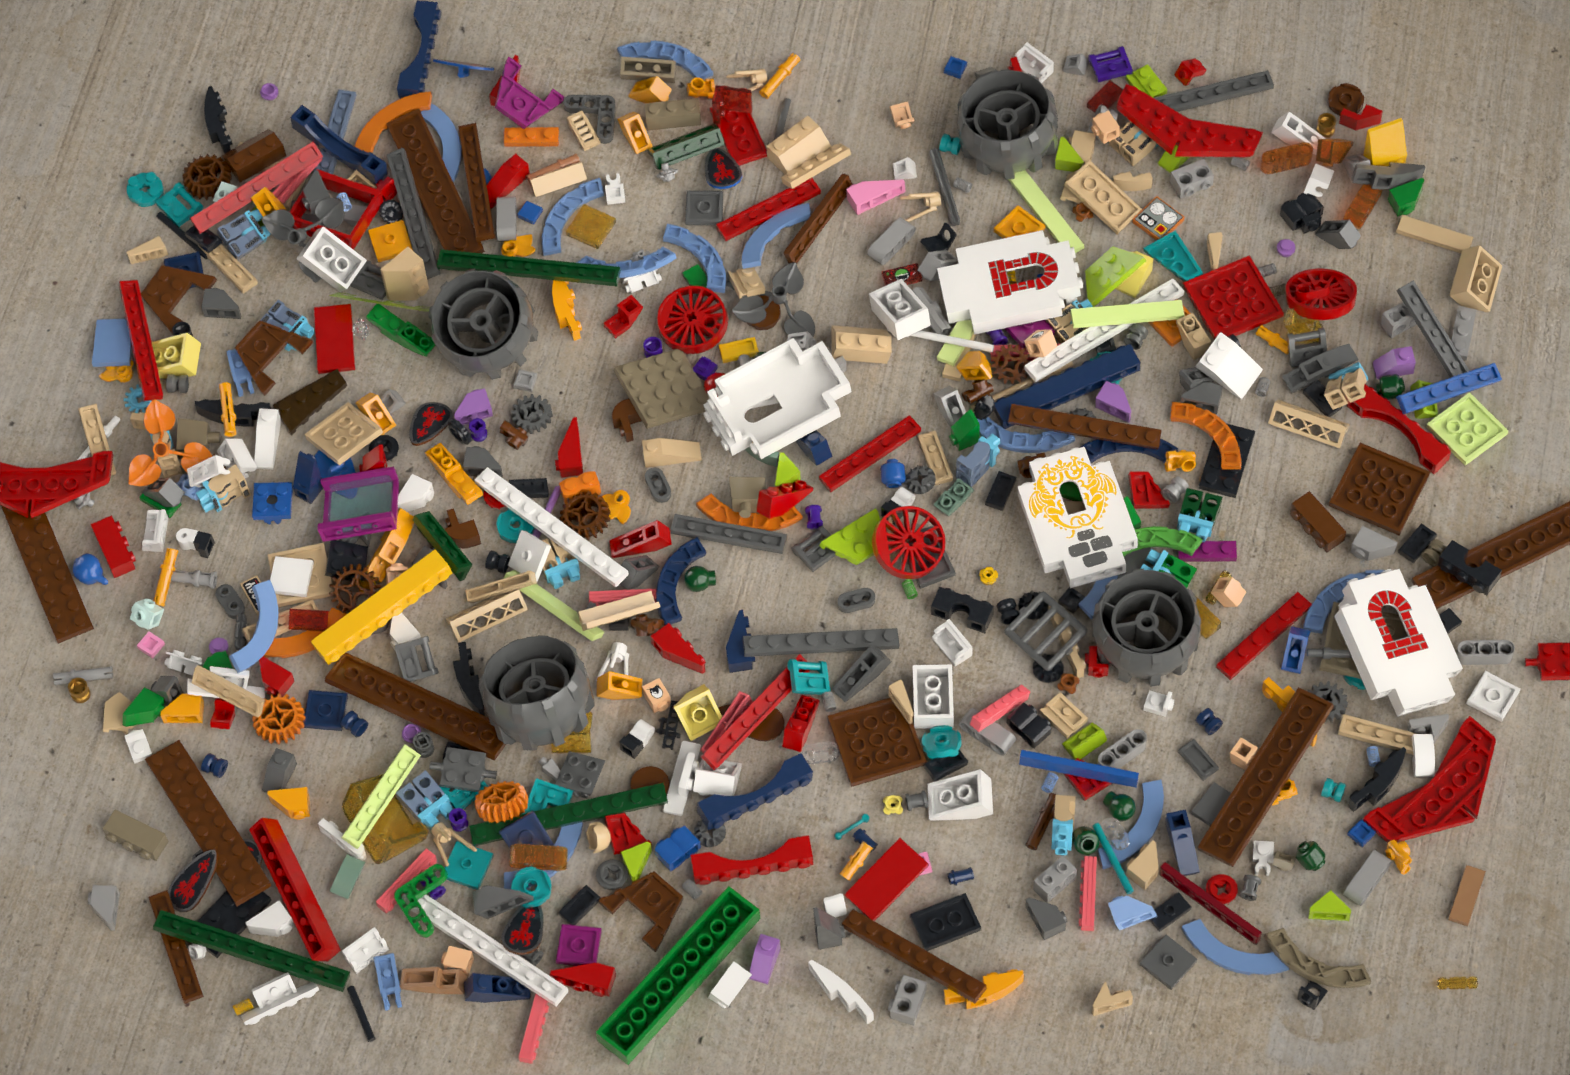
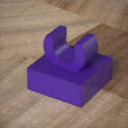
M702 356L692 369L699 378L705 381L708 376L716 372L718 365Z

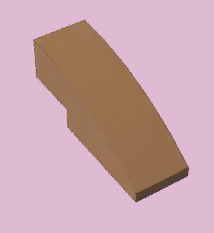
M439 967L402 969L400 988L434 994H464V982L467 979V975L461 969L442 970Z

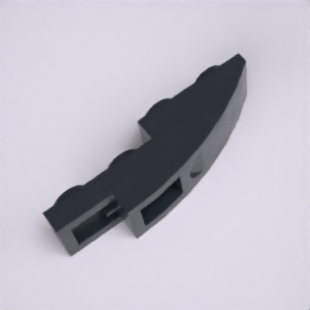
M209 86L204 102L206 126L212 144L219 142L225 154L231 150L230 145H233L230 136L225 135V131H227L225 116L228 114L225 106L219 103L222 101L219 92H215L213 87Z
M221 399L195 401V407L199 415L211 421L224 424L221 420ZM233 403V410L236 414L235 426H254V420H258L259 409H271L270 403H241L238 405Z
M466 641L459 642L460 660L453 661L459 688L473 711L485 716V708L479 689V676L475 675L474 666H470L469 660L473 659L471 648H467Z
M1404 747L1399 751L1394 750L1385 762L1380 761L1376 764L1373 777L1365 783L1364 788L1360 791L1355 790L1350 795L1348 807L1353 812L1367 801L1375 806L1389 792L1402 769L1406 753Z

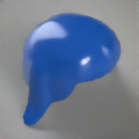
M86 553L75 559L73 574L81 583L86 585H92L96 582L103 585L108 584V580L103 576V569L97 557Z

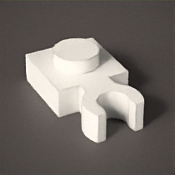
M616 173L615 180H611L609 174L606 175L608 184L605 186L607 205L626 203L623 183L620 184L619 173Z
M1254 840L1253 862H1258L1255 866V875H1258L1259 869L1264 868L1266 876H1269L1270 865L1268 863H1273L1274 842Z

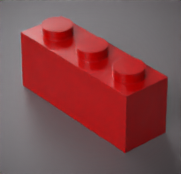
M111 515L92 523L91 527L114 578L135 570L133 562L136 559L133 552H128L126 548L129 546L126 536L121 537L120 532L123 530L119 521L115 522Z

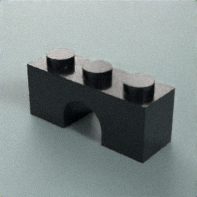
M1452 540L1440 555L1438 566L1444 572L1454 575L1460 582L1472 586L1476 592L1487 596L1499 581L1502 570L1486 560L1477 568L1469 567L1465 563L1469 550Z
M939 587L931 605V615L948 620L953 613L964 611L969 615L967 618V628L985 634L994 615V606L987 601L973 599L970 595L956 593L950 588Z

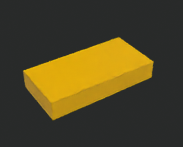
M755 337L719 345L723 364L737 361L741 355L746 354L749 357H753L759 352Z

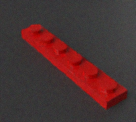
M810 178L793 189L788 188L716 224V228L726 242L766 222L771 217L820 195L821 189L814 179Z
M910 415L821 474L819 480L830 492H833L919 434L921 427Z
M1297 592L1216 665V668L1229 680L1234 678L1303 616L1312 606V603Z

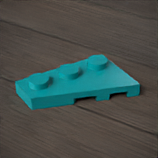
M1176 231L1143 248L1145 253L1184 282L1203 275V271Z

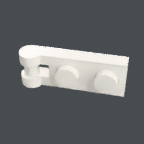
M323 818L318 823L320 832L349 855L362 861L366 859L367 855L364 845L361 844L356 849L341 838L344 833L338 830L339 828L334 822H328Z

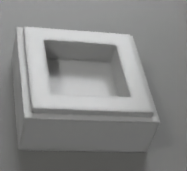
M519 369L514 382V388L532 392L537 379V373Z

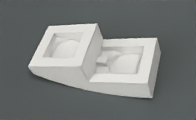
M1413 734L1411 739L1414 753L1412 758L1414 777H1434L1435 754L1433 734Z

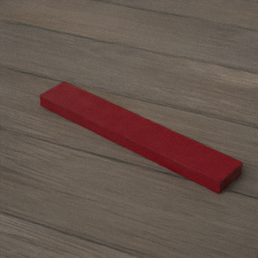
M1166 862L1160 866L1159 875L1250 942L1256 945L1259 943L1262 935L1260 930Z

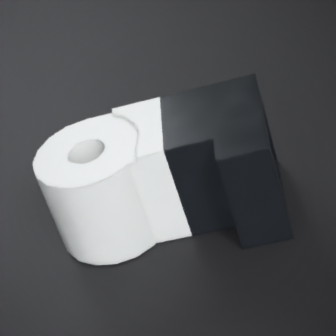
M901 487L888 502L881 506V516L883 517L896 508L911 506L916 496L904 487ZM903 512L896 513L899 519H901Z
M188 528L180 529L176 533V539L181 549H193L199 551L201 557H209L215 544L212 534Z
M640 719L629 734L619 741L620 750L635 759L653 736L655 727Z

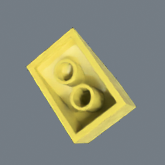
M184 333L152 342L159 378L167 379L168 374L176 376L188 375V377L196 375L201 346L198 340L190 334Z

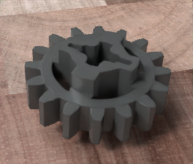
M531 394L530 398L524 395L523 401L518 399V405L513 404L511 414L513 423L516 424L517 428L521 427L525 431L530 430V433L533 434L534 430H537L539 433L541 427L546 429V423H551L550 417H553L551 404H548L546 398L542 400L541 395L537 396V398H534L533 394Z
M1327 681L1326 685L1319 682V687L1313 684L1312 690H1308V692L1327 701L1330 699L1329 702L1333 703L1334 707L1326 718L1331 723H1333L1334 718L1340 720L1341 714H1345V708L1348 706L1346 701L1347 695L1343 694V688L1337 689L1336 683L1330 686V681Z

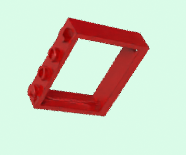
M318 170L327 190L339 194L346 193L348 197L369 203L350 235L321 225L311 228L306 233L312 237L317 229L324 227L354 250L380 209V205L384 202L382 191ZM303 191L289 211L294 217L295 223L292 227L294 229H303L313 224L301 219L307 210L302 201L305 198Z

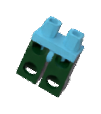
M1187 488L1178 517L1177 529L1196 533V536L1202 538V542H1205L1207 537H1211L1221 509L1223 497L1206 493L1203 500L1204 492ZM1190 495H1195V496L1198 497V499H1195V498H1192V497H1189V496H1190ZM1208 500H1214V501H1216L1217 504L1211 503V502H1207V501H1208Z

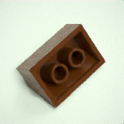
M267 129L223 154L221 157L227 162L232 173L241 183L286 157V152L277 135Z

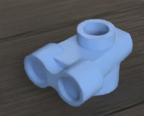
M183 474L180 480L175 482L185 492V496L190 497L192 500H198L196 492L203 488L191 487L187 474Z

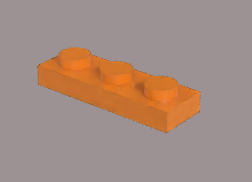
M513 127L505 128L504 147L559 146V127H526L525 129Z

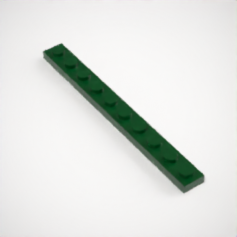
M440 249L437 261V268L464 272L474 268L477 271L494 272L498 270L506 276L617 286L621 272L620 267L442 249Z
M659 783L534 812L545 830L604 818L605 816L667 804L668 800L664 783ZM527 813L520 814L519 817H514L513 820H506V822L500 821L496 823L494 821L489 823L488 821L470 825L473 846L504 840L499 830Z
M163 910L160 911L153 925L154 931L276 971L288 972L289 975L341 992L344 991L350 977V971L319 961H312L310 958Z

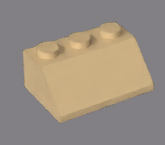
M806 116L767 145V158L786 175L788 171L798 168L802 163L810 161L819 153L829 150L831 145L820 126L809 116Z
M1480 245L1462 250L1449 296L1461 306L1489 312L1502 265Z
M409 247L405 248L380 269L389 301L417 300L429 290L423 259Z
M831 326L832 357L834 360L843 356L846 361L888 363L892 348L891 335L887 330Z

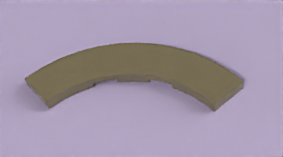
M1284 928L1265 933L1264 935L1274 954L1288 968L1310 981L1337 988L1362 987L1370 985L1372 982L1364 964L1332 967L1310 956L1307 957L1298 950L1299 948L1292 942Z

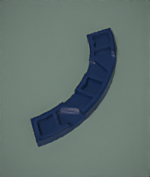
M1161 438L1158 450L1099 439L1092 442L1089 441L1081 446L1085 447L1090 464L1104 456L1119 452L1142 453L1165 463L1167 451L1175 450L1178 452L1177 447Z
M698 537L680 546L668 558L660 572L656 588V602L660 604V608L657 610L660 619L664 621V626L668 623L672 625L682 620L676 600V586L685 569L694 561L706 556L707 552Z

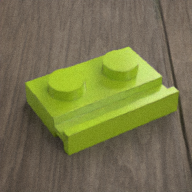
M1148 64L1133 71L1132 74L1126 75L1125 80L1129 85L1137 87V89L1153 98L1167 94V88Z

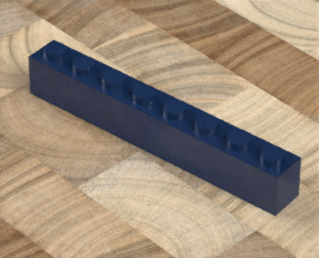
M1131 344L1120 346L1115 351L1104 353L1095 360L1085 361L1081 366L1069 368L1058 376L1053 375L1044 382L1034 383L1028 389L1018 390L1007 398L1002 397L994 403V412L1003 429L1014 426L1013 424H1008L1011 404L1051 410L1103 387L1106 381L1110 383L1140 371V360Z

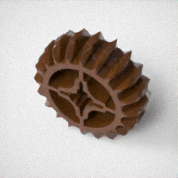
M208 153L206 157L200 155L199 159L193 158V163L188 162V167L184 168L182 175L183 184L187 192L191 193L193 197L197 196L199 200L203 197L206 200L209 197L214 199L221 182L231 184L230 181L232 180L231 169L227 162L223 161L221 157L217 158L215 154L210 157ZM218 172L221 173V175H220L219 178H217V173H218Z
M581 491L580 495H574L572 500L567 498L568 504H562L564 510H560L561 517H559V520L588 541H590L591 536L597 538V533L603 534L602 528H608L607 522H610L609 515H611L609 505L605 502L602 496L599 497L596 492L592 494L590 491L586 495ZM592 506L597 507V508H598V512H595L594 510H592L591 507H592ZM572 520H576L579 526L573 525Z
M350 564L349 571L346 566H343L342 570L344 573L336 571L339 578L332 577L336 584H329V587L335 588V591L329 592V595H336L331 601L332 603L339 602L336 605L337 609L344 606L342 613H346L348 609L351 612L358 607L356 602L360 595H369L368 598L376 593V588H381L380 584L375 585L379 578H371L375 572L371 571L367 574L369 567L365 566L363 571H361V564L357 565L356 570L354 565ZM355 574L351 584L341 585L346 577ZM361 575L368 580L370 589L362 587ZM357 584V588H360V590H364V592H356L355 595H353V592H351V590H347L346 588H354ZM340 590L346 591L349 594L350 605L342 599Z

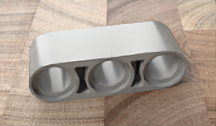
M515 196L497 197L496 229L498 241L516 240L517 205Z
M898 218L870 246L867 254L881 265H885L913 237L916 227L903 218Z
M1465 640L1459 643L1456 654L1462 665L1508 664L1512 661L1515 646L1509 640ZM1462 651H1467L1469 654H1463ZM1481 651H1487L1489 654H1484ZM1501 651H1507L1508 654H1504Z
M970 708L958 723L960 728L996 753L1005 755L1015 743L1016 737L996 722L978 732L970 723L972 717L979 713V711Z
M1140 729L1133 730L1101 752L1098 757V765L1121 768L1146 749V733ZM1137 739H1138V740H1141L1142 742H1141V743H1135L1134 740H1137ZM1124 750V751H1126L1127 753H1125V754H1120V753H1118V751ZM1109 761L1111 764L1104 765L1102 762Z
M1374 850L1349 883L1343 895L1362 906L1390 867L1392 860Z

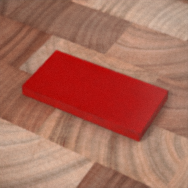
M744 97L709 108L715 125L720 128L727 152L739 166L767 157V149Z
M351 304L314 307L318 374L331 373L336 369L339 372L356 370Z
M899 838L844 895L868 918L876 921L929 866V863Z

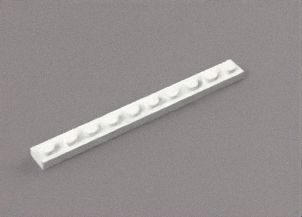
M1172 278L1130 304L1173 301L1183 296L1184 290ZM1134 323L1089 327L1058 345L1045 357H1038L1026 364L1024 370L1036 383L1129 328Z
M488 467L475 479V483L614 587H617L629 575L628 570Z
M404 893L402 895V899L408 905L411 902L408 900L407 895ZM428 895L418 900L435 927L554 1006H557L569 992L566 986L519 955L510 953L502 944ZM419 908L411 909L415 914H419Z

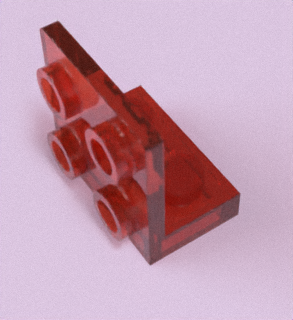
M716 85L712 100L713 124H721L722 118H725L726 110L752 113V91L746 88Z

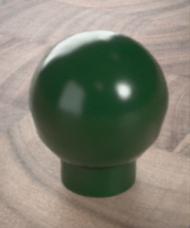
M693 566L685 573V585L693 592H701L707 589L708 586H715V570L708 571L702 566Z
M1110 791L1103 800V804L1108 807L1109 814L1117 821L1129 820L1135 813V802L1132 797L1126 794H1116Z

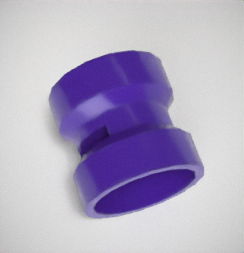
M648 337L644 341L645 358L663 353L662 342L658 337Z

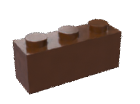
M1310 491L1291 504L1290 514L1292 518L1303 526L1306 534L1311 535L1315 539L1319 548H1323L1328 553L1345 541L1346 530Z

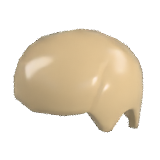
M600 822L590 823L586 832L587 840L590 844L589 849L595 850L593 853H598L608 848L611 835L604 824Z

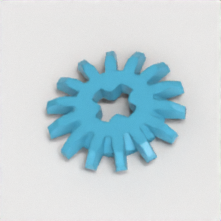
M138 384L136 389L129 388L131 393H125L129 397L124 398L125 402H129L125 404V407H131L129 409L130 412L136 409L135 413H139L140 409H142V412L145 413L144 408H147L152 400L138 403L136 398L143 396Z

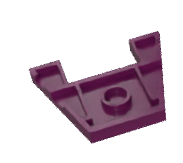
M508 57L504 64L495 109L525 129L563 103L565 97L555 89H552L544 101L539 99L513 80L522 65Z

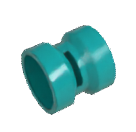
M944 133L939 151H949L953 155H958L961 149L960 137L953 138L949 134Z
M1327 778L1321 796L1325 798L1331 797L1334 801L1340 803L1346 784L1342 782L1336 783L1333 779Z

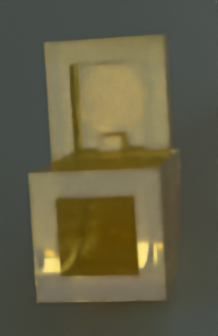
M1294 309L1286 310L1284 326L1287 329V334L1293 333V335L1323 328L1319 320L1301 319ZM1319 338L1295 343L1309 344L1319 342Z

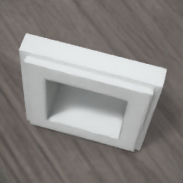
M909 157L893 163L894 178L896 180L917 177L916 164Z
M843 894L823 899L826 913L835 918L847 914Z

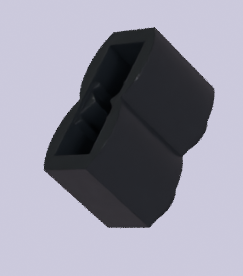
M1301 193L1296 200L1286 201L1281 206L1280 216L1292 230H1296L1301 227L1302 218L1315 212H1319L1322 215L1324 206L1314 195Z
M1024 702L1007 717L1006 721L1008 726L1034 749L1051 734L1050 722L1046 718L1038 716L1036 709Z

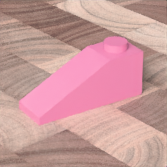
M862 181L846 189L847 200L855 213L859 215L905 193V181Z

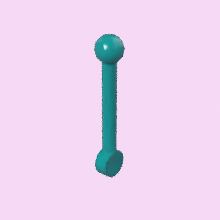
M862 815V819L842 832H837L834 835L835 839L840 840L844 834L861 823L869 822V815Z

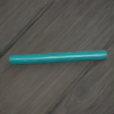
M1099 823L1094 824L1092 828L1099 837V841L1126 894L1133 893L1134 890Z

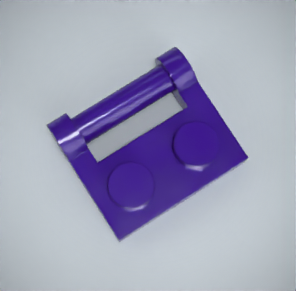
M1123 46L1117 47V50L1098 55H1088L1089 63L1092 66L1098 83L1129 75L1133 72Z

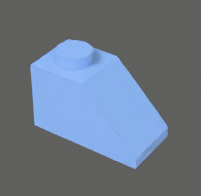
M1118 896L1108 903L1114 922L1119 930L1157 916L1152 906L1129 896Z

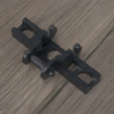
M671 700L668 718L662 717L658 719L660 727L656 729V732L659 735L664 734L662 749L670 748L673 750L676 736L677 738L681 737V734L676 732L680 719L678 715L677 717L672 716V713H676L673 707L678 701ZM676 723L675 727H669L668 724ZM668 739L672 740L671 745H666Z

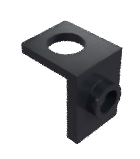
M946 222L937 236L922 238L920 242L928 252L948 251L957 234ZM945 230H948L950 233L949 240L944 236Z
M1310 981L1305 988L1303 986L1300 987L1297 999L1303 1005L1315 1010L1328 990ZM1311 988L1317 989L1320 992V996L1318 997L1309 990Z

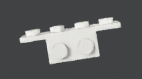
M210 666L209 671L261 698H265V688L247 686L249 671L245 670L237 673L236 669ZM192 679L187 680V694L219 698L192 684Z
M682 741L667 794L668 803L663 808L664 813L678 816L683 815L689 790L692 791L693 776L699 765L698 758L701 744Z
M287 972L251 989L259 1007L241 1015V1018L245 1025L255 1024L260 1018L274 1015L285 1006L290 1007L302 998L312 997L319 991L316 983L310 982L296 989Z

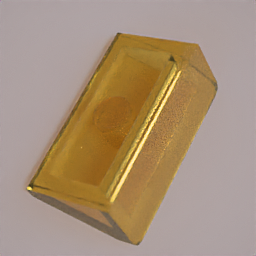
M1197 598L1196 606L1201 618L1200 634L1207 639L1221 628V621Z

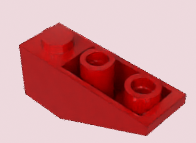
M796 480L793 483H783L781 486L760 490L756 512L769 519L782 516L808 496L814 487L806 484L803 480Z
M668 623L651 635L652 646L663 658L701 674L706 672L705 659L701 654L697 655L693 651L692 644L682 638V634L677 627L673 628Z
M801 695L785 727L782 747L798 752L802 751L820 704L819 699Z
M595 962L552 970L550 977L564 986L572 987L576 991L584 992L585 990L592 992L593 995L598 997H609L616 978L615 967Z

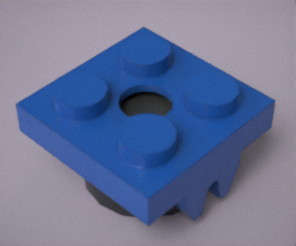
M292 482L254 483L253 520H264L265 523L270 525L271 521L280 524L281 519H291Z

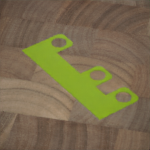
M340 292L329 295L334 297L429 312V309L421 308L426 306L412 307L404 305L405 303L398 302L401 304L391 303L396 301H375L354 297L356 295L353 294L342 295L347 293Z

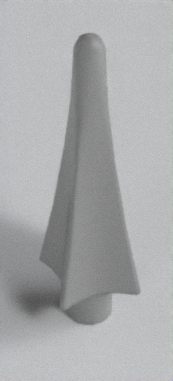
M542 757L539 760L543 768L542 772L557 781L561 770L552 758L548 761L545 757ZM573 791L576 797L580 796L579 792Z

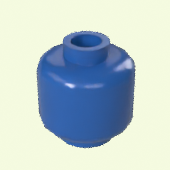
M889 459L887 463L881 466V482L887 488L901 487V484L906 480L904 464L898 462L897 459Z

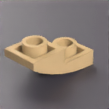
M1130 171L1113 176V182L1122 191H1140L1152 188L1153 178L1150 172L1146 174L1141 173L1135 177L1132 176Z

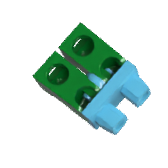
M1152 549L1145 560L1153 564V568L1145 564L1140 568L1163 573L1168 572L1175 575L1174 578L1180 581L1186 588L1197 571V568L1168 554L1165 550L1159 553Z

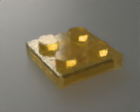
M584 204L566 230V235L599 249L615 225L616 218Z

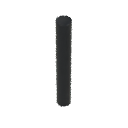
M350 986L347 988V991L368 1042H372L376 1038L355 986Z

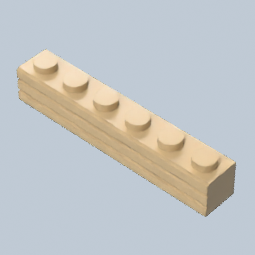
M529 570L465 590L467 602L475 603L537 584L535 572Z

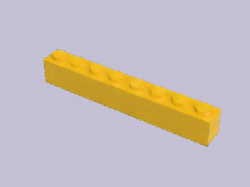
M433 550L314 638L311 643L327 665L336 662L344 653L352 650L363 639L368 638L378 628L383 627L393 616L401 614L405 608L417 602L425 593L432 591L436 585L448 579L452 574L448 563L436 550Z

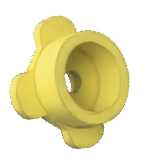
M895 795L884 797L883 803L885 808L883 812L886 815L891 813L901 814L903 812L901 807L902 797Z

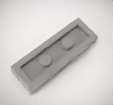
M1458 306L1451 341L1462 359L1467 361L1477 309Z

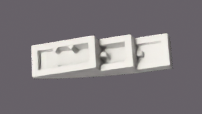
M813 960L808 962L810 972L831 1001L838 997L848 1012L857 1009L866 1024L874 1020L873 1011L844 980Z

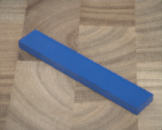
M1492 363L1401 394L1396 399L1404 415L1500 382L1502 378L1496 364Z
M1021 750L1019 765L1137 788L1138 772Z

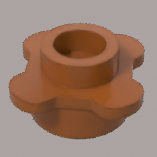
M1079 203L1072 209V212L1077 216L1076 220L1079 222L1093 217V212L1084 203Z
M1063 673L1057 688L1061 691H1068L1069 694H1074L1076 692V685L1079 684L1080 680L1073 674Z

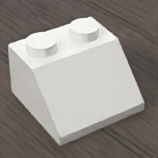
M702 759L696 769L693 792H698L702 796L714 794L734 796L742 763L725 760L714 771Z

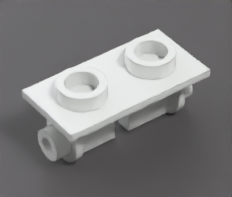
M658 269L641 275L625 277L622 283H627L625 286L626 292L633 293L643 289L641 283L643 281L646 287L659 284L662 278L660 273L656 274Z
M173 650V653L166 652V654L170 655L165 660V665L169 669L181 672L183 665H185L184 673L193 675L194 668L197 665L201 667L204 665L202 658L191 655V658L184 657L185 653Z

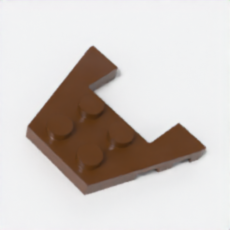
M162 265L141 292V296L173 335V326L178 322H183V320L174 316L171 312L189 288L194 285L205 291V289H211L217 279L211 275Z
M259 320L235 346V349L261 393L265 396L276 383L263 370L287 344L303 355L313 344V341L310 338L299 336L294 332L285 331L280 327Z
M653 871L632 882L631 885L614 891V894L602 897L599 900V904L611 914L616 912L626 901L632 904L655 924L642 937V941L656 952L683 901V896Z

